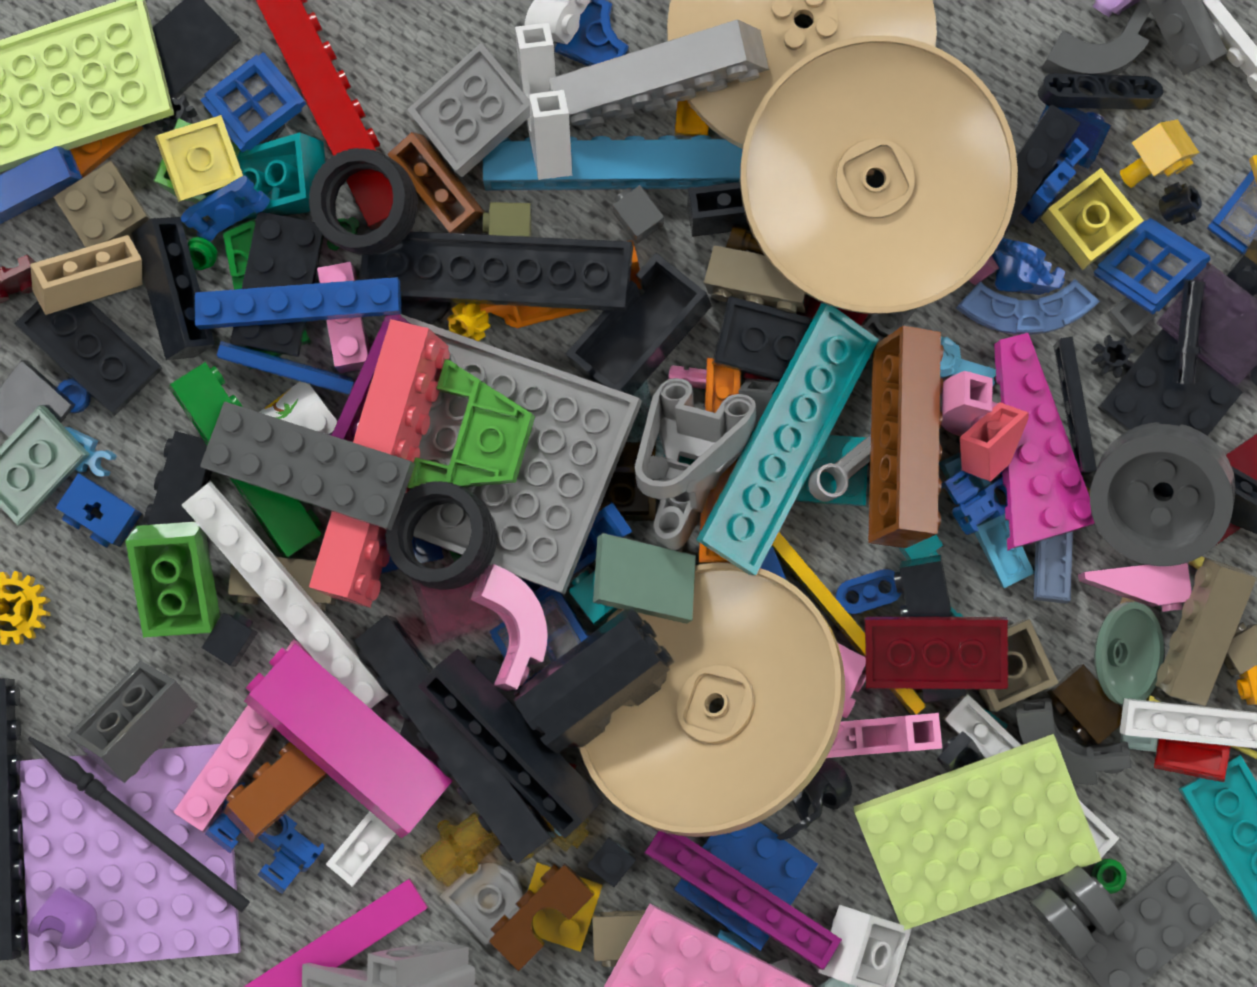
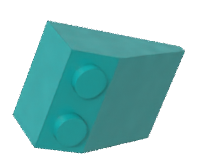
M299 132L256 145L251 150L247 149L243 153L239 152L237 160L243 176H247L254 183L253 188L257 192L262 191L270 199L268 206L262 212L284 216L311 211L309 208L310 186H312V180H314L318 169L321 168L322 164L326 163L324 141ZM253 212L239 221L256 219L258 213Z

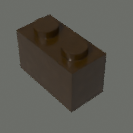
M1084 664L1077 665L1058 681V684L1047 691L1048 695L1052 698V708L1061 717L1067 715L1074 723V726L1071 728L1072 731L1085 744L1089 741L1092 745H1099L1121 725L1123 709L1119 704L1114 703L1108 698L1099 681Z

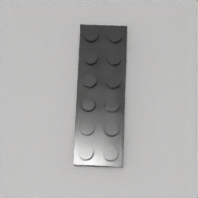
M224 401L200 467L391 531L415 463Z

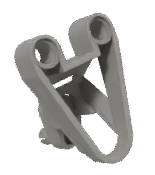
M679 378L663 382L653 395L635 464L637 486L642 493L660 500L654 522L655 538L658 547L683 552L682 547L700 520V514L704 509L710 490L715 489L719 477L742 454L757 426L756 404L751 397L743 394L731 395L721 403L716 413L694 408L692 385L688 381ZM658 433L665 457L651 456ZM680 456L695 460L691 465L678 462Z

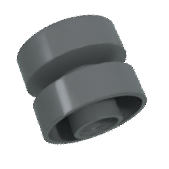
M1077 865L1057 879L1061 890L1067 898L1063 900L1056 892L1046 888L1029 904L1056 940L1071 956L1079 961L1097 946L1093 935L1087 928L1089 925L1101 935L1108 937L1124 924L1125 920L1115 906L1114 899L1102 884L1093 876L1090 877Z

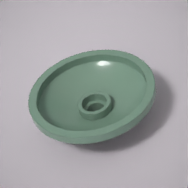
M1124 602L1116 606L1100 626L1094 649L1095 671L1100 686L1114 703L1123 705L1124 698L1146 700L1156 687L1157 672L1163 663L1164 642L1162 630L1155 614L1145 604Z

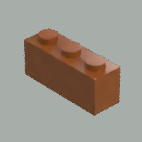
M411 132L387 154L406 170L418 194L449 233L461 234L479 219L483 213H486L424 135Z
M291 742L287 743L279 751L278 754L281 758L273 765L266 762L252 775L255 780L249 786L244 788L241 784L226 798L229 803L226 805L224 813L251 843L328 776L325 771Z

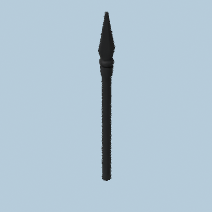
M28 737V740L65 780L76 784L79 791H85L84 793L89 797L102 803L241 913L250 903L247 898L108 791L107 787L98 779H94L92 773H86L77 761L33 737Z

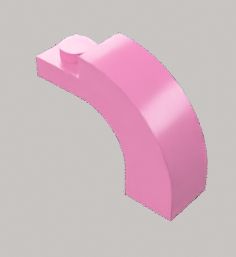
M963 371L943 382L940 411L943 416L941 425L945 430L961 437L984 415L992 412V408L998 404L992 402L993 378Z
M493 564L488 566L484 573L480 575L470 600L496 612L506 625L509 635V646L494 686L504 691L518 689L526 681L529 674L527 664L532 665L543 662L547 646V625L542 607L529 586L515 574Z
M939 713L842 721L840 725L844 726L843 731L836 744L832 745L826 758L941 749Z

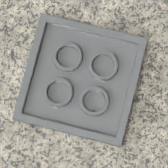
M482 43L475 47L407 109L455 172L461 177L468 173L531 116L529 98Z

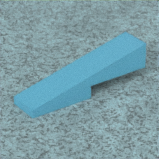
M961 452L939 462L946 479L962 470ZM972 474L969 477L973 486H978L980 490L990 484V481ZM962 476L953 484L956 485L965 478ZM994 492L995 500L999 503L998 498ZM1005 513L995 519L988 517L977 525L979 531L975 532V535L1003 588L1034 574L1022 546L1007 551V538L1010 537L1009 521L1005 520Z

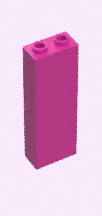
M296 643L288 651L282 647L269 661V664L273 666L269 673L264 677L259 672L248 684L246 689L250 694L244 702L394 833L403 838L411 832L451 784L452 780Z

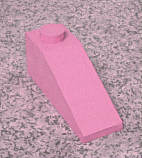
M1188 563L1175 566L1139 565L1078 574V579L1082 583L1150 607L1161 606L1162 612L1182 610V603H1185L1190 598L1192 592Z

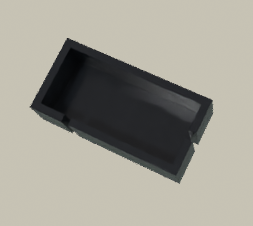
M657 253L636 274L641 288L645 291L643 295H641L636 283L631 280L627 311L604 310L565 353L572 365L592 382L632 396L712 307L707 292Z

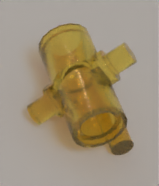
M473 812L457 826L451 825L446 819L440 821L437 825V829L440 832V840L420 855L421 860L438 881H442L446 887L450 886L465 872L467 874L475 873L479 867L477 863L501 843L494 833L490 834L482 827L478 820L479 815L476 812Z

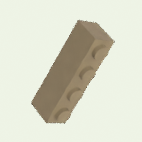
M1205 557L1203 565L1196 572L1195 585L1190 598L1183 605L1182 618L1177 631L1170 638V648L1166 659L1158 669L1157 682L1155 684L1169 696L1206 706L1257 579L1255 576L1240 568Z

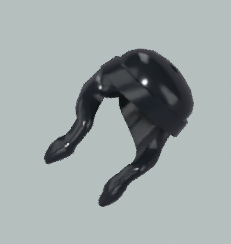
M826 758L810 783L792 800L801 821L777 836V839L792 838L800 830L808 828L812 822L821 816L823 805L835 810L848 802L852 795V784L848 774L838 762ZM812 804L814 813L809 816L808 809Z

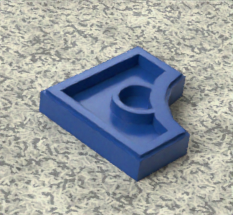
M591 0L586 9L580 14L578 31L568 44L557 42L555 52L586 66L626 55L629 46L619 40L611 28L610 14L612 3L606 0Z

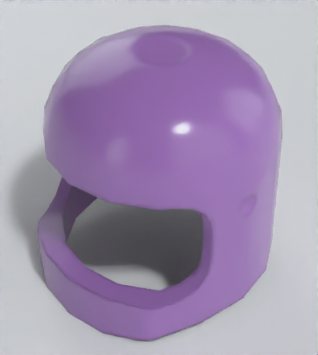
M60 886L33 917L27 931L39 937L46 930H56L63 934L59 946L66 949H75L83 945L91 936L97 922V912L88 901Z

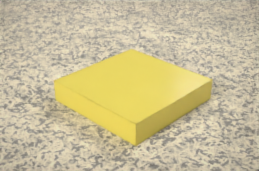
M221 115L155 136L178 202L223 188L243 176Z

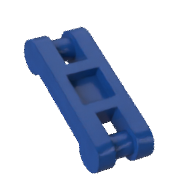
M242 176L186 209L181 216V221L188 228L193 227L197 230L198 237L211 241L219 232L251 213L262 212L268 206L270 199L262 191L257 192L253 188L254 183L247 176ZM206 215L211 218L207 222L203 219Z

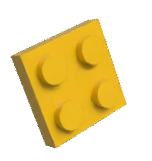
M537 862L528 890L530 889L535 894L544 885L540 878L551 866ZM583 877L580 878L594 891V896L570 920L554 908L541 909L533 918V928L541 939L581 952L603 886L601 883Z

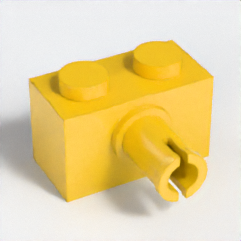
M1178 119L1161 122L1131 142L1141 157L1120 170V175L1127 186L1133 188L1151 174L1153 176L1166 174L1169 177L1174 173L1177 175L1194 164L1191 158L1200 152Z

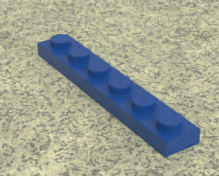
M398 277L195 293V326L198 329L401 314V291Z

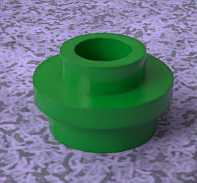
M195 237L187 242L194 269L204 270L214 265L218 253L210 241Z
M1102 859V861L1097 862L1093 866L1091 871V877L1093 876L1109 894L1120 891L1126 883V871L1123 865L1114 859ZM1107 869H1110L1114 874L1113 880L1109 883H1106L1102 878L1103 872Z

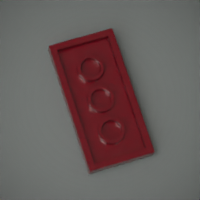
M865 617L866 688L1008 689L1007 617Z

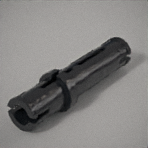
M1184 279L1178 343L1174 344L1173 351L1176 352L1173 382L1195 384L1197 355L1201 354L1202 347L1199 346V336L1206 281Z

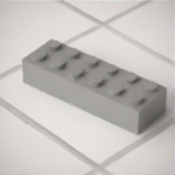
M737 19L550 78L552 91L564 90L571 125H584L585 129H592L603 126L604 120L615 117L616 120L633 117L635 110L645 108L647 111L660 109L665 106V101L675 98L676 101L690 100L695 98L696 92L707 89L708 92L725 89L728 87V82L739 79V82L755 80L759 78L760 72L769 70L761 30Z

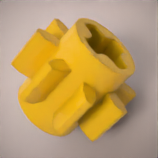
M459 303L452 308L454 314L447 318L450 332L476 341L486 337L484 331L490 328L491 325L488 323V313L486 314L485 310L481 311L480 305Z

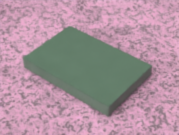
M44 405L38 406L0 447V507L17 526L23 525L90 455Z
M602 533L597 537L593 603L627 610L634 608L637 613L687 624L693 620L696 555Z

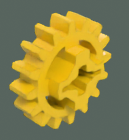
M14 571L10 578L7 572H0V626L10 622L13 627L17 628L15 631H5L0 628L1 645L9 646L12 638L16 645H23L24 636L29 639H35L34 629H45L46 627L40 620L42 616H50L51 612L43 610V605L49 603L50 598L40 596V593L45 589L43 585L32 586L35 581L33 576L27 575L23 579L22 572ZM20 586L24 590L12 594L6 587ZM9 602L16 603L13 607L14 615L6 613L10 609ZM33 604L32 615L29 618L30 606Z

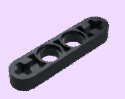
M1053 73L1045 76L1038 90V97L1045 105H1053L1057 108L1150 110L1157 105L1164 91L1161 83L1149 76ZM1079 87L1089 90L1092 95L1081 92ZM1109 88L1118 90L1123 96L1112 93Z

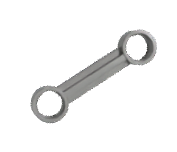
M871 435L835 464H825L811 473L808 487L816 499L828 502L845 493L848 487V479L870 462ZM821 472H828L834 477L837 484L835 493H828L822 488L820 484Z

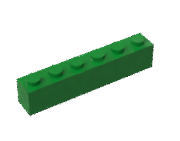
M204 362L172 382L168 389L208 446L224 401L240 407L243 406L235 395L229 397L223 389L222 385L225 384V380L215 366L209 368L207 363ZM229 477L283 558L289 557L322 535L318 530L322 526L318 517L311 509L306 511L299 500Z

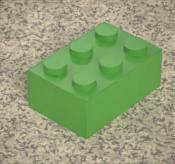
M196 522L136 526L126 539V547L143 638L211 633L220 618L206 533Z

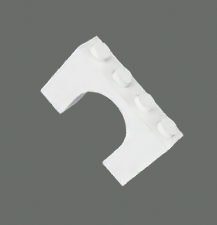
M549 23L515 27L520 89L530 101L531 116L526 122L538 180L572 176L569 111L564 90L552 91L550 78L556 77L554 44Z

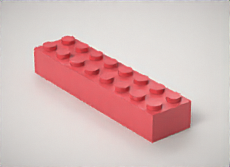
M390 319L353 443L394 455L413 463L415 457L420 458V441L422 435H425L429 429V411L432 402H435L439 396L440 391L436 388L445 359L449 360L450 358L449 346L429 328ZM332 511L309 588L335 599L371 608L372 601L377 599L380 592L381 583L379 578L382 568L388 564L390 559L385 541L386 530Z

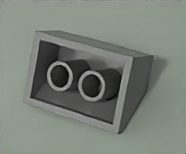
M140 660L67 736L103 769L125 783L139 771L143 763L156 750L163 746L165 740L180 725L186 722L189 715L198 706L176 680Z

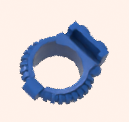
M1002 237L994 253L991 255L999 267L995 286L1000 291L1041 295L1055 289H1060L1064 284L1065 278L1063 277L1066 271L1056 267L1055 272L1050 273L1052 263L1044 260L1046 253L1030 244Z

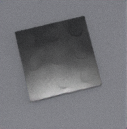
M1161 329L1133 363V367L1128 369L1098 408L1127 431L1143 424L1159 422V424L1186 425L1208 436L1243 392L1198 356L1195 384L1174 383L1176 352L1173 351L1174 344L1178 343V340L1164 329Z

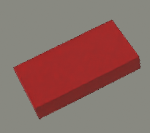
M1159 738L1154 768L1224 783L1231 746Z

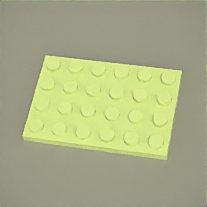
M119 0L0 40V173L13 169L55 146L70 150L174 115L145 0Z
M1054 734L853 806L854 813L900 925L904 926V931L1063 875L1077 865L1082 868L1102 861Z

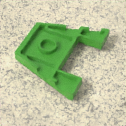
M445 359L436 389L440 392L468 398L469 401L450 464L444 465L415 457V467L407 488L413 489L422 483L426 484V482L432 481L449 482L461 487L516 483L535 416L480 379L460 368L457 364Z

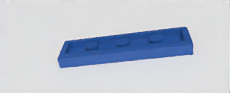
M224 341L220 342L217 352L219 359L347 395L351 393L354 383L353 378Z

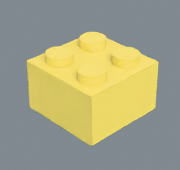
M1102 168L1049 207L1041 217L1082 270L1132 233L1144 221Z

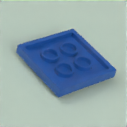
M760 822L735 832L709 836L702 847L789 905L793 903L818 863L787 841L777 839L778 835ZM682 878L673 889L757 951H761L769 939V935Z

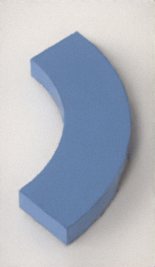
M1076 279L1062 290L1037 300H1017V298L1007 297L979 282L959 303L956 309L987 328L1010 334L1021 335L1029 333V335L1065 327L1083 317L1100 301Z

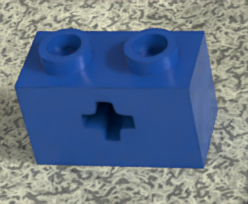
M79 473L55 507L64 513L61 518L63 521L78 530L83 525L93 531L90 538L108 548L110 543L120 547L142 515V512ZM94 507L100 509V512L104 514L101 519L95 518V515L91 513Z

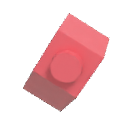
M1001 402L993 407L992 412L984 415L960 437L962 471L991 482L1011 463L1029 419V413Z

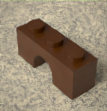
M566 863L560 869L554 864L540 878L544 885L535 894L529 889L515 903L519 910L510 919L504 914L490 929L494 935L490 938L489 942L518 972L545 944L533 928L534 915L541 909L554 908L570 920L594 896V891Z

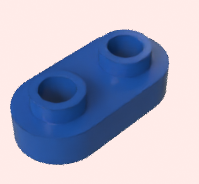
M882 569L845 581L837 588L835 598L848 614L855 615L896 601L902 592L897 593L894 571ZM881 581L889 583V593L884 594L879 591L878 585ZM850 591L858 595V601L855 604H850L846 600V594Z

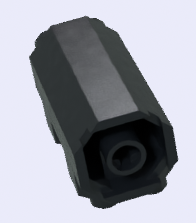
M634 608L624 609L514 692L516 697L514 702L533 731L537 729L544 735L540 739L556 754L566 747L582 748L605 731V727L610 723L611 714L622 705L628 707L639 706L661 689V685L666 681L667 672L670 670L669 666L674 663V660L663 645L659 646L654 639L657 637V634L646 620H642Z

